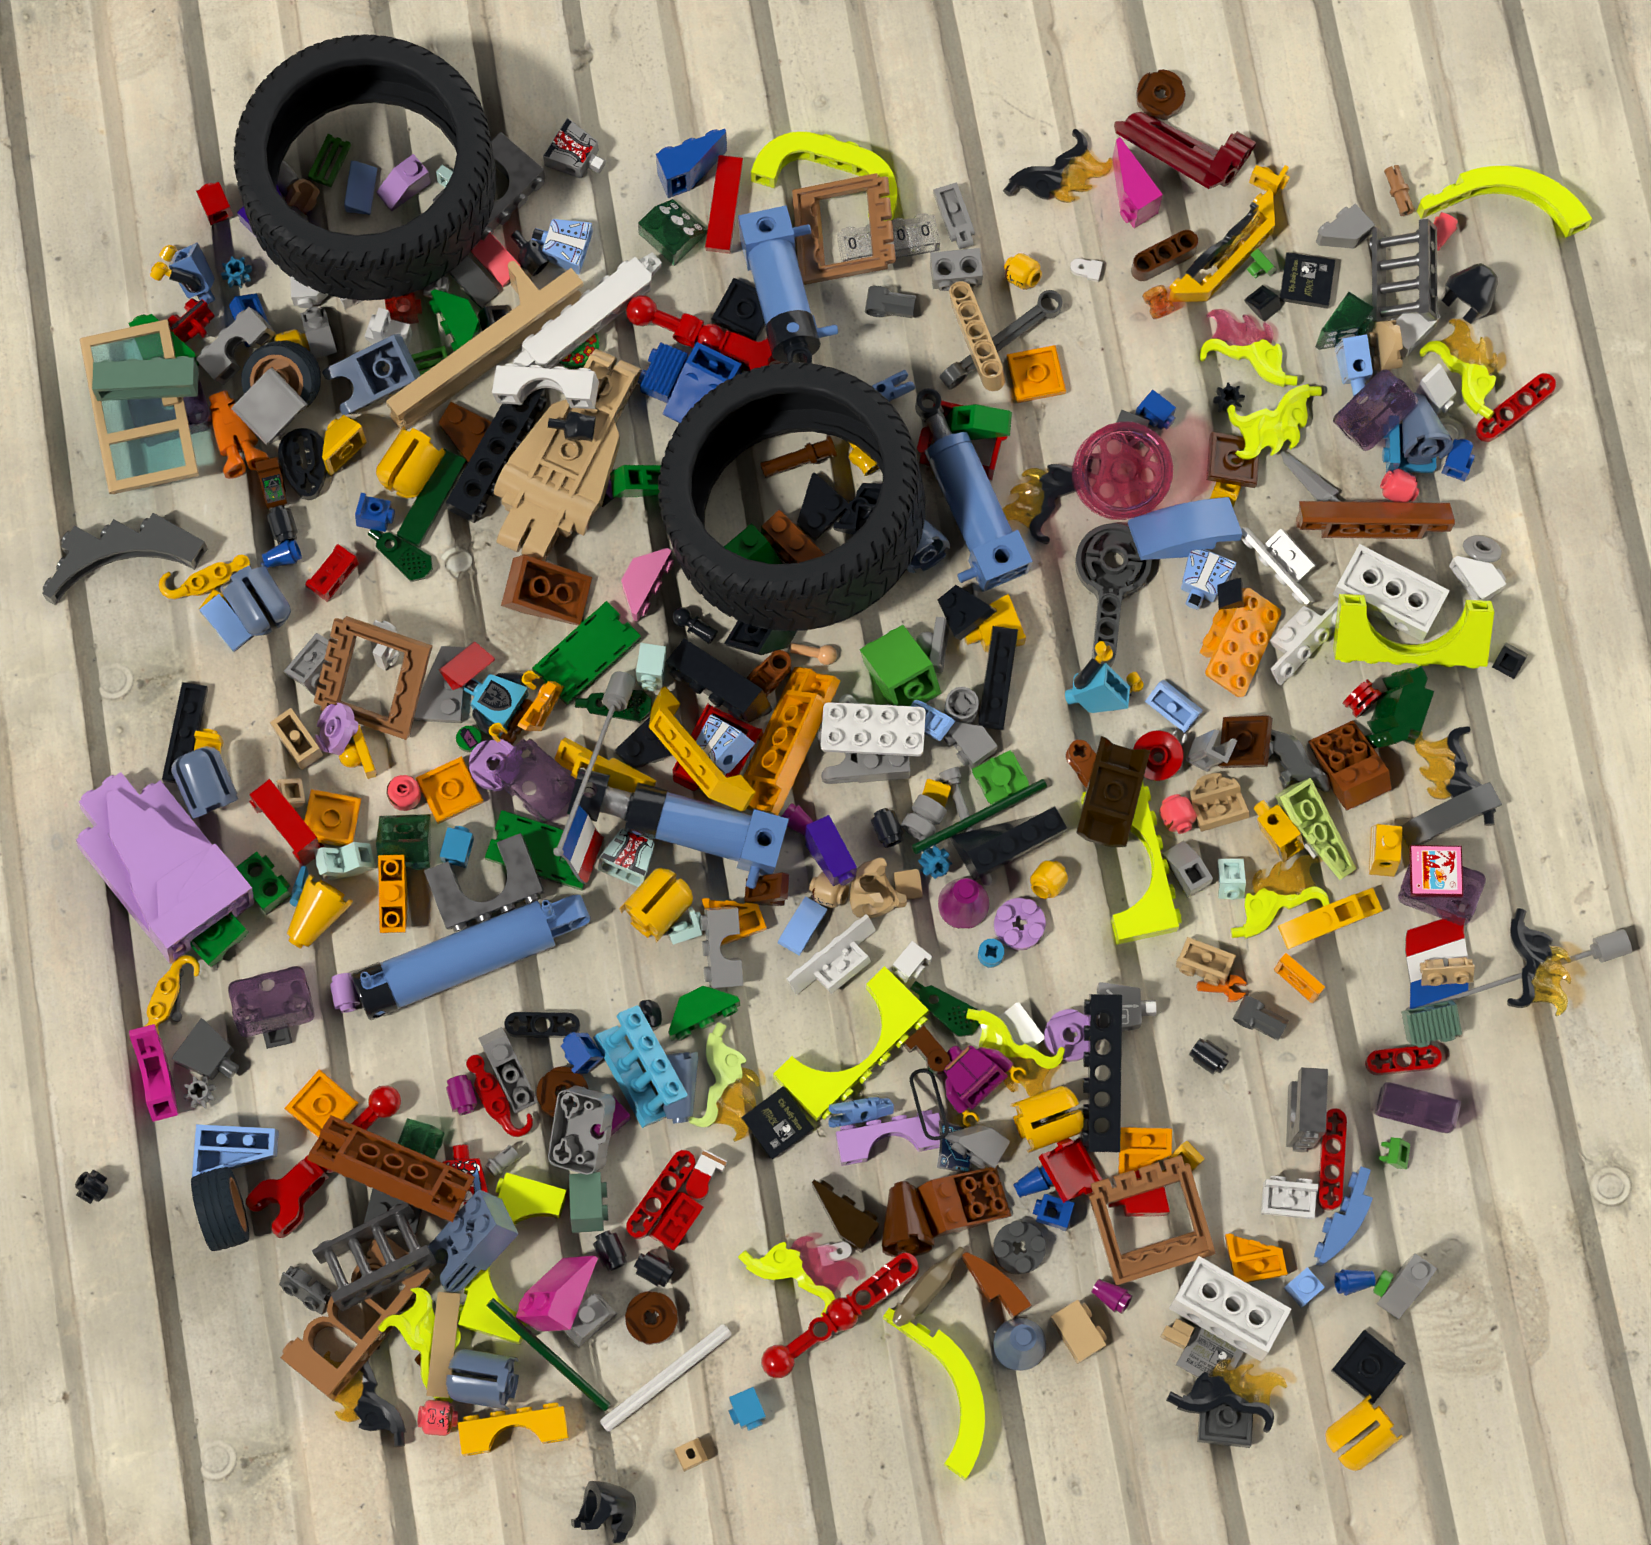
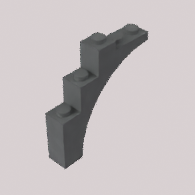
M152 513L150 518L144 519L140 526V533L113 519L110 525L107 524L103 528L100 535L101 539L74 525L71 531H67L61 541V548L67 556H63L56 566L57 571L52 578H48L44 583L42 594L48 602L56 605L65 592L83 576L106 564L129 558H161L178 562L195 570L208 548L205 541L155 513Z

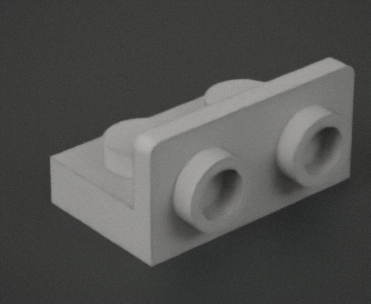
M318 633L310 639L284 670L289 677L303 685L312 695L316 694L317 686L321 684L319 678L323 662H329L324 659L329 640Z

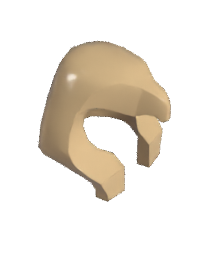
M880 857L861 864L857 868L854 880L851 881L849 901L853 914L859 918H862L865 914L869 918H876L889 913L896 906L897 908H903L907 904L906 895L898 893L889 883L885 874L887 863L884 858Z

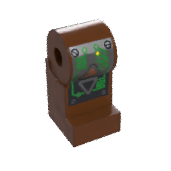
M277 457L255 462L267 508L272 509L277 506L288 505L284 480Z
M924 1025L903 1043V1046L909 1053L916 1049L926 1061L927 1069L933 1074L944 1073L945 1067L950 1063L948 1053Z

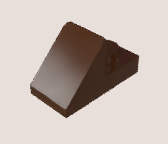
M781 872L759 876L756 888L745 887L744 903L784 906L785 900H788L789 874Z

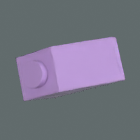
M412 154L393 168L377 190V194L387 207L394 211L431 184L429 172L418 158Z

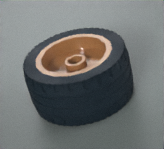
M291 341L270 342L255 350L245 362L241 375L244 394L267 370L273 367L308 404L305 409L312 404L318 395L321 386L320 367L314 355L298 343Z
M229 1167L218 1168L192 1177L191 1189L201 1231L211 1251H219L248 1242L250 1236L247 1215L232 1170Z

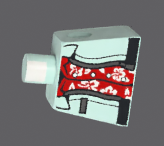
M620 829L601 854L598 870L639 887L646 879L655 842L647 837Z

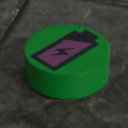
M464 726L457 732L456 742L462 751L472 752L482 742V736L476 727Z

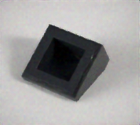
M1263 285L1244 299L1245 303L1264 322L1282 308L1278 295Z
M507 305L485 306L478 313L482 331L509 313Z
M1241 578L1217 585L1219 610L1244 607Z
M1505 643L1492 668L1515 679L1528 654Z

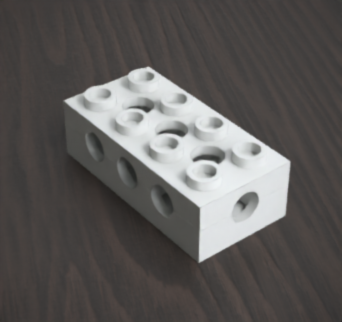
M1359 544L1333 595L1337 598L1339 594L1364 595L1368 614L1423 642L1450 590ZM1364 578L1372 580L1373 584L1366 583ZM1386 590H1391V591H1393L1396 595H1395V596L1389 595V594L1386 592ZM1409 602H1415L1418 607H1412Z
M1200 1256L1195 1260L1169 1307L1175 1313L1261 1362L1271 1349L1291 1311V1308ZM1203 1293H1207L1211 1298L1205 1297ZM1226 1306L1231 1307L1234 1312L1229 1311ZM1249 1319L1254 1320L1257 1325L1252 1324Z

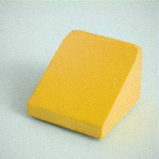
M1216 482L1210 499L1229 497L1232 507H1234L1242 486Z
M927 779L922 795L932 798L945 808L951 787L941 782Z
M1188 1141L1181 1144L1168 1157L1170 1159L1181 1155L1184 1164L1189 1163L1192 1171L1204 1160V1157Z

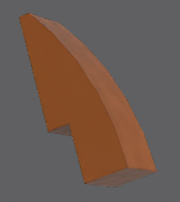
M968 1252L962 1254L961 1259L989 1303L999 1298L1012 1319L1030 1309L1032 1305L1006 1275Z

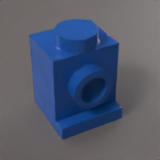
M1152 389L1137 407L1135 415L1140 417L1143 415L1145 419L1149 420V425L1152 427L1157 426L1161 430L1163 428L1167 430L1176 419L1174 417L1176 407Z
M1454 439L1453 448L1447 455L1441 473L1465 482L1475 455L1471 454L1474 446L1473 443L1466 439Z
M361 493L355 512L356 526L386 532L388 523H393L395 509L391 507V501L366 496V493Z
M572 1032L563 1039L564 1043L561 1045V1048L565 1052L567 1061L574 1065L571 1069L574 1074H587L604 1058L588 1033Z
M1044 1194L1042 1200L1037 1199L1033 1214L1037 1215L1036 1222L1066 1231L1074 1203L1070 1201L1063 1203L1060 1198ZM1051 1208L1055 1209L1057 1215L1055 1217H1049L1047 1214V1210Z

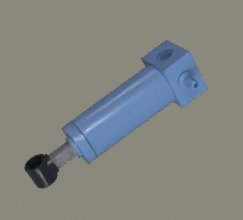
M931 388L923 389L917 395L915 410L923 418L924 422L927 423L935 439V443L928 447L924 453L970 551L968 562L971 568L958 573L957 577L961 583L976 577L982 592H985L1027 574L1033 561L1019 530L1012 531L968 433L952 434L943 415L944 410L941 406L940 394ZM929 399L934 402L935 406L926 408L922 405V401ZM996 559H1000L1004 561V563H999L996 561Z

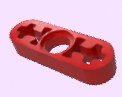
M1433 1045L1420 1048L1414 1046L1375 1050L1366 1058L1365 1066L1368 1072L1373 1075L1428 1071L1435 1069L1440 1064L1442 1054ZM1427 1051H1430V1055L1436 1057L1431 1064L1428 1063V1060H1419L1417 1062L1419 1066H1415L1416 1056L1414 1052H1417V1057H1423L1427 1054ZM1405 1053L1410 1057L1411 1063L1408 1067L1398 1065L1396 1061L1398 1054ZM1388 1054L1392 1055V1069L1389 1068L1390 1063L1382 1064L1380 1069H1377L1376 1065L1371 1064L1375 1056H1378L1380 1061H1385L1389 1059Z

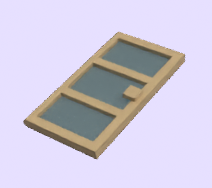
M168 320L80 338L109 494H118L199 476L184 397L97 401L92 390L93 362H101L103 360L126 361L128 359L151 360L155 357L175 359L176 356Z

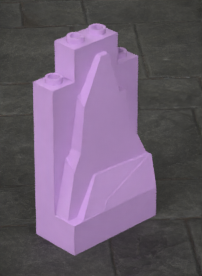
M120 772L116 776L111 775L107 777L99 788L89 790L81 797L79 801L80 809L94 827H88L78 835L79 838L76 839L78 849L170 964L191 950L190 941L227 914L231 912L237 917L254 905L252 887L216 844L212 845L161 780L156 784L151 783L147 785L139 795Z

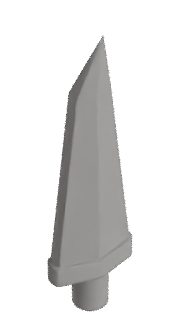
M1280 449L1284 464L1317 501L1341 502L1335 497L1339 493L1335 487H1332L1293 456Z

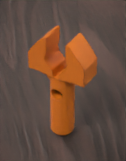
M1229 975V980L1226 981L1225 985L1218 984V986H1214L1204 981H1198L1196 985L1197 991L1224 993L1228 997V1002H1237L1246 995V993H1235L1232 989H1229L1233 985L1246 986V982L1238 975Z

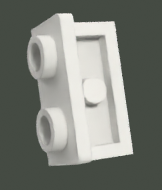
M375 620L373 623L374 626L397 633L395 631L396 627L387 621L381 623ZM377 644L372 652L377 666L385 671L389 665L393 666L400 655L398 650L381 644Z
M1270 1176V1179H1266L1263 1183L1261 1214L1314 1219L1318 1184H1312L1310 1179L1299 1178L1296 1179V1182L1286 1181V1177Z

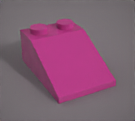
M1119 137L1115 142L1112 161L1121 210L1120 215L1126 223H1130L1135 229L1158 214L1163 194L1121 137Z
M596 1256L562 1258L524 1294V1297L519 1302L516 1318L538 1332L570 1330L598 1258Z

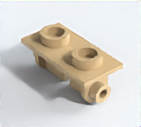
M1467 957L1449 958L1448 966L1444 967L1443 959H1427L1420 963V973H1422L1421 986L1473 982L1475 965H1473L1472 959H1467Z

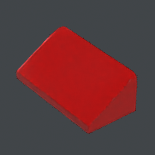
M473 642L438 670L451 689L455 690L466 684L495 661V659L478 643Z

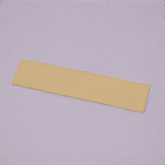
M438 1292L426 1396L449 1398L446 1376L452 1375V1369H448V1366L454 1356L460 1303V1294Z

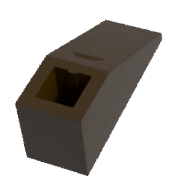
M814 1179L812 1188L841 1240L862 1253L879 1228V1223L876 1222L878 1218L866 1209L862 1212L854 1207L856 1202L843 1194L840 1197L832 1192L834 1187L826 1181L821 1180L818 1182Z

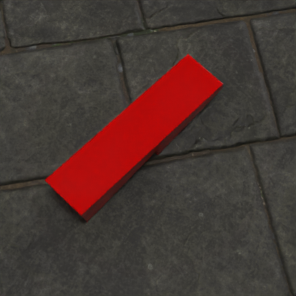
M718 156L705 245L706 251L731 253L743 158Z

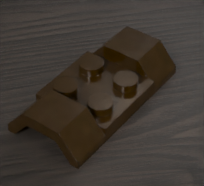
M1101 736L1076 831L1079 836L1086 841L1107 847L1127 846L1150 750L1129 749L1113 744L1109 739Z

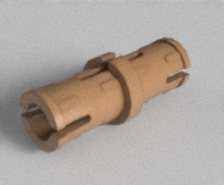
M1394 165V170L1392 166L1386 168L1384 173L1391 188L1390 195L1395 198L1400 216H1405V212L1407 215L1412 214L1415 208L1408 193L1410 189L1403 180L1399 165Z

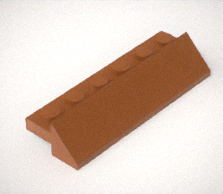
M1299 501V512L1296 517V528H1300V530H1321V538L1422 539L1426 531L1451 532L1455 525L1450 503Z
M330 1115L321 1129L319 1138L310 1150L307 1160L321 1167L330 1169L344 1177L351 1178L451 1222L454 1221L462 1208L475 1179L472 1175Z

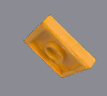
M1056 345L1007 354L1006 358L1017 403L1066 394Z
M462 756L416 777V781L437 824L484 803Z
M311 789L304 822L317 836L319 843L340 847L348 845L354 840L362 798Z
M1287 953L1280 958L1274 968V971L1310 1003H1314L1325 988L1321 982Z
M319 1069L284 1109L319 1138L321 1129L330 1115L344 1121L359 1103Z

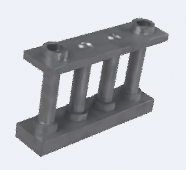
M1429 219L1419 220V229L1416 232L1386 237L1377 227L1372 228V237L1369 240L1372 251V307L1369 310L1371 320L1374 323L1386 321L1388 316L1418 312L1428 322L1438 320L1437 227ZM1418 242L1419 252L1415 256L1386 260V247ZM1418 265L1419 276L1416 279L1386 283V270ZM1411 289L1419 290V299L1416 302L1386 307V293Z
M408 1203L394 1205L386 1213L332 1240H326L312 1250L313 1255L320 1264L327 1262L338 1286V1289L330 1294L341 1312L437 1264L428 1246L420 1247L408 1222L409 1219L415 1217V1213ZM396 1226H399L410 1250L409 1254L399 1259L395 1258L384 1232ZM374 1237L386 1262L385 1266L376 1271L371 1270L360 1245ZM350 1249L362 1274L360 1279L352 1283L347 1282L337 1259L338 1255Z

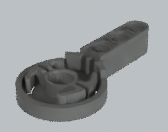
M1115 523L1104 524L1089 531L1081 540L1075 558L1076 572L1081 583L1097 598L1092 658L1095 659L1097 656L1095 645L1100 641H1104L1106 647H1111L1113 657L1108 661H1102L1100 664L1107 663L1110 667L1113 665L1116 657L1122 600L1137 592L1144 585L1152 559L1140 560L1129 527ZM1111 552L1118 553L1123 558V564L1120 567L1111 568L1104 561L1105 555ZM1110 603L1114 605L1115 610L1112 612L1105 611L1102 605ZM1108 627L1112 630L1113 634L1105 636L1100 632V629Z

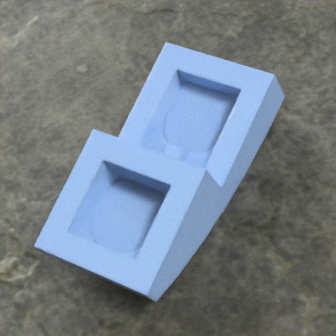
M220 594L216 595L199 609L201 614L233 652L253 637V635L247 632L236 613Z
M805 896L779 938L778 944L800 956L825 916L827 908Z

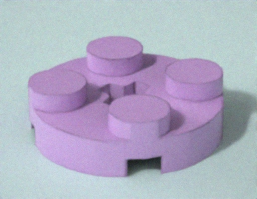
M337 703V705L330 704L324 709L317 723V727H320V736L315 734L316 744L321 751L330 754L341 755L344 752L351 736L355 735L358 731V722L354 720L353 710L348 705Z
M500 739L499 743L495 740L479 743L472 750L469 757V770L473 780L487 790H503L516 780L520 772V760L516 749ZM499 759L500 768L498 770H490L488 762Z
M1014 898L1006 901L998 908L994 919V931L998 940L1014 950H1027L1035 946L1043 936L1046 926L1045 916L1041 908L1033 900ZM1016 918L1026 921L1027 924L1024 925V930L1019 931L1018 927H1013L1012 923L1016 922Z
M1066 1009L1054 1014L1047 1023L1044 1032V1042L1048 1051L1055 1056L1058 1049L1064 1047L1065 1053L1062 1061L1076 1062L1082 1060L1083 1053L1088 1052V1041H1084V1025H1089V1017L1074 1009ZM1067 1029H1070L1072 1033H1077L1074 1042L1064 1040L1063 1036L1066 1035Z

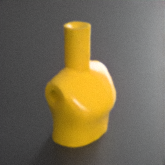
M849 443L853 448L849 453V459L863 472L864 476H868L879 469L873 459L859 447Z

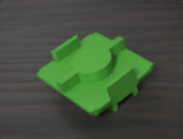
M1011 750L995 758L992 757L989 761L972 769L977 783L990 804L1029 786V781Z

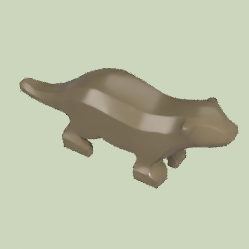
M957 1248L948 1257L931 1266L906 1294L902 1303H897L892 1319L895 1325L901 1327L908 1324L911 1320L916 1319V1315L922 1314L936 1295L951 1281L952 1272L964 1253V1248Z

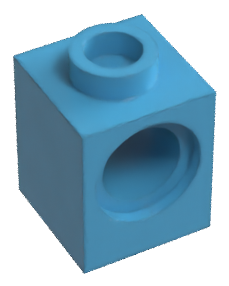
M455 826L454 829L447 827L439 856L441 862H450L451 865L463 868L467 867L474 842L473 833H470L468 828L462 826Z

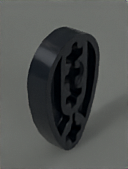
M298 428L288 432L280 441L278 456L286 479L293 490L302 499L313 500L319 496L325 482L327 470L322 459L324 441L317 432L307 428ZM299 436H303L305 440L303 441L306 451H309L305 454L307 462L311 463L307 465V469L298 466L302 464L300 455L296 454L300 452L299 445L296 442ZM306 477H308L311 486H315L311 488L310 493L303 489L306 487Z

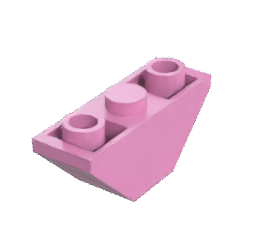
M665 548L633 558L621 579L622 588L634 621L638 622L640 616L644 617L647 614L651 605L648 601L652 594L657 595L662 586L660 579L664 572L668 574L674 563L672 550Z

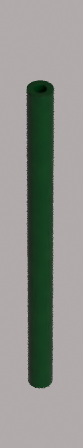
M1041 779L913 844L912 849L915 854H918L1046 789L1047 784L1044 779Z
M492 1298L486 1306L600 1409L606 1411L611 1403L499 1302Z

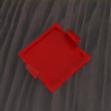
M1070 1138L1057 1142L1058 1147L1054 1150L1043 1153L1038 1157L1063 1203L1083 1194L1088 1195L1092 1193L1091 1183L1102 1180L1079 1138L1074 1141Z

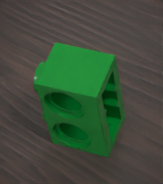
M256 851L236 868L252 887L254 900L267 915L291 896L287 890L290 885L282 874L278 877L272 871L275 866L267 855L261 857ZM258 866L262 868V873L259 876H250V870L253 867ZM268 887H278V891L274 896L269 897L265 895Z

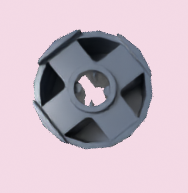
M261 562L262 567L252 569L249 565L239 570L230 577L232 582L225 590L222 586L220 589L247 632L253 636L267 635L272 630L263 612L250 594V590H253L277 628L285 624L291 613L289 603L265 565Z
M204 746L176 758L172 764L171 772L189 814H191L193 819L238 800L236 789L220 752L214 747Z
M468 1349L456 1352L450 1360L448 1369H452L456 1373L495 1379L497 1382L447 1375L446 1387L450 1398L458 1402L509 1410L510 1408L506 1407L509 1398H515L519 1375L514 1374V1361L519 1362L518 1358Z

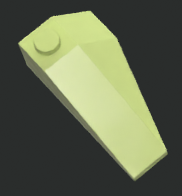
M1311 778L1291 785L1275 795L1279 806L1300 831L1305 841L1339 880L1356 870Z

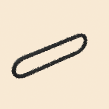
M927 1069L915 1070L911 1074L909 1082L923 1133L930 1140H941L948 1135L949 1125L935 1076ZM918 1073H927L932 1079L945 1125V1132L941 1136L934 1137L927 1132L913 1082L914 1076Z

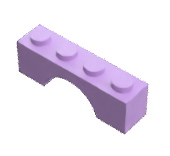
M932 1110L922 1111L928 1134L934 1137L940 1136L939 1113L933 1114ZM918 1113L917 1117L907 1118V1115L895 1116L891 1118V1122L881 1123V1120L866 1122V1126L856 1128L855 1124L840 1127V1131L836 1132L841 1166L867 1162L871 1148L876 1142L885 1137H902L911 1142L918 1152L938 1149L940 1140H930L924 1135Z

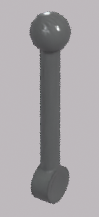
M183 969L180 971V989L175 1000V1010L171 1015L175 1022H179L182 1019V1014L180 1013L181 977L184 975Z

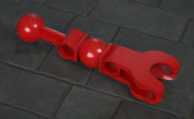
M644 295L632 298L627 304L626 314L634 325L641 327L651 323L674 332L672 337L677 342L692 348L699 342L741 363V369L745 371L768 366L771 362L776 361L772 356L768 338L757 342L728 330L724 333L718 325H704L703 320L686 313L682 314L679 319L658 310L655 302L650 297Z
M388 1085L378 1086L373 1089L369 1095V1106L351 1124L367 1130L378 1118H390L395 1115L401 1105L400 1094L395 1088ZM308 1155L283 1178L278 1180L268 1179L260 1182L246 1198V1206L255 1212L261 1211L270 1204L280 1205V1213L272 1223V1231L278 1238H285L302 1223L305 1202L329 1178L327 1174L334 1173L330 1169L307 1160Z
M910 1253L899 1254L855 1288L851 1296L847 1294L846 1297L832 1300L827 1306L826 1312L821 1313L823 1317L813 1319L809 1324L808 1330L788 1345L768 1347L763 1352L761 1358V1366L764 1372L773 1378H783L793 1370L795 1365L794 1359L814 1344L828 1341L832 1337L833 1332L838 1334V1331H847L853 1328L859 1316L863 1315L862 1311L872 1309L917 1277L919 1265L916 1258ZM903 1263L912 1265L911 1270L907 1273L899 1271L900 1266ZM865 1291L871 1295V1301L869 1304L862 1306L857 1303L856 1297L860 1292ZM818 1323H825L828 1326V1332L823 1337H817L814 1334V1327Z

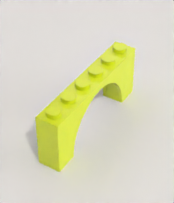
M1339 594L1333 642L1335 660L1345 663L1365 661L1369 664L1390 662L1394 665L1415 663L1419 666L1437 664L1443 667L1459 665L1473 669L1480 666L1487 667L1494 619L1492 602L1466 600L1459 620L1446 634L1428 643L1407 645L1391 641L1375 630L1367 617V605L1364 595Z
M1143 782L1130 832L1142 842L1147 850L1151 862V881L1148 890L1135 905L1112 916L1111 924L1117 945L1177 932L1179 924L1182 923L1179 908H1174L1172 900L1176 898L1173 884H1168L1166 876L1169 874L1168 862L1166 859L1162 860L1160 850H1163L1162 838L1160 835H1156L1154 828L1157 825L1154 810L1150 811L1148 804L1151 801L1148 786L1144 787ZM1082 792V796H1081L1082 805H1083V801H1084V797H1085L1086 792Z
M885 966L866 983V990L871 994L879 1009L882 1027L876 1047L863 1062L844 1071L823 1072L809 1068L791 1056L773 1073V1078L781 1086H784L789 1095L816 1122L821 1118L826 1120L832 1115L829 1112L830 1104H836L839 1100L845 1102L854 1093L852 1088L858 1082L863 1084L873 1074L870 1070L876 1064L882 1066L891 1057L889 1052L895 1046L900 1048L904 1041L909 1038L907 1034L913 1028L919 1030L928 1020L926 1018L928 1009Z
M507 1172L504 1179L499 1178L495 1193L499 1194L498 1197L502 1199L514 1225L534 1217H554L560 1219L568 1194L565 1189ZM490 1266L486 1271L481 1269L464 1288V1294H467L465 1304L459 1305L458 1325L461 1328L521 1345L523 1338L486 1306L494 1298L516 1318L517 1312L510 1309L497 1296L491 1282ZM519 1320L525 1327L527 1326V1324Z

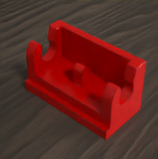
M339 544L334 547V551L305 584L308 589L326 602L331 599L359 564L357 557Z
M679 1192L651 1231L649 1237L662 1243L665 1248L674 1251L704 1207L685 1193Z

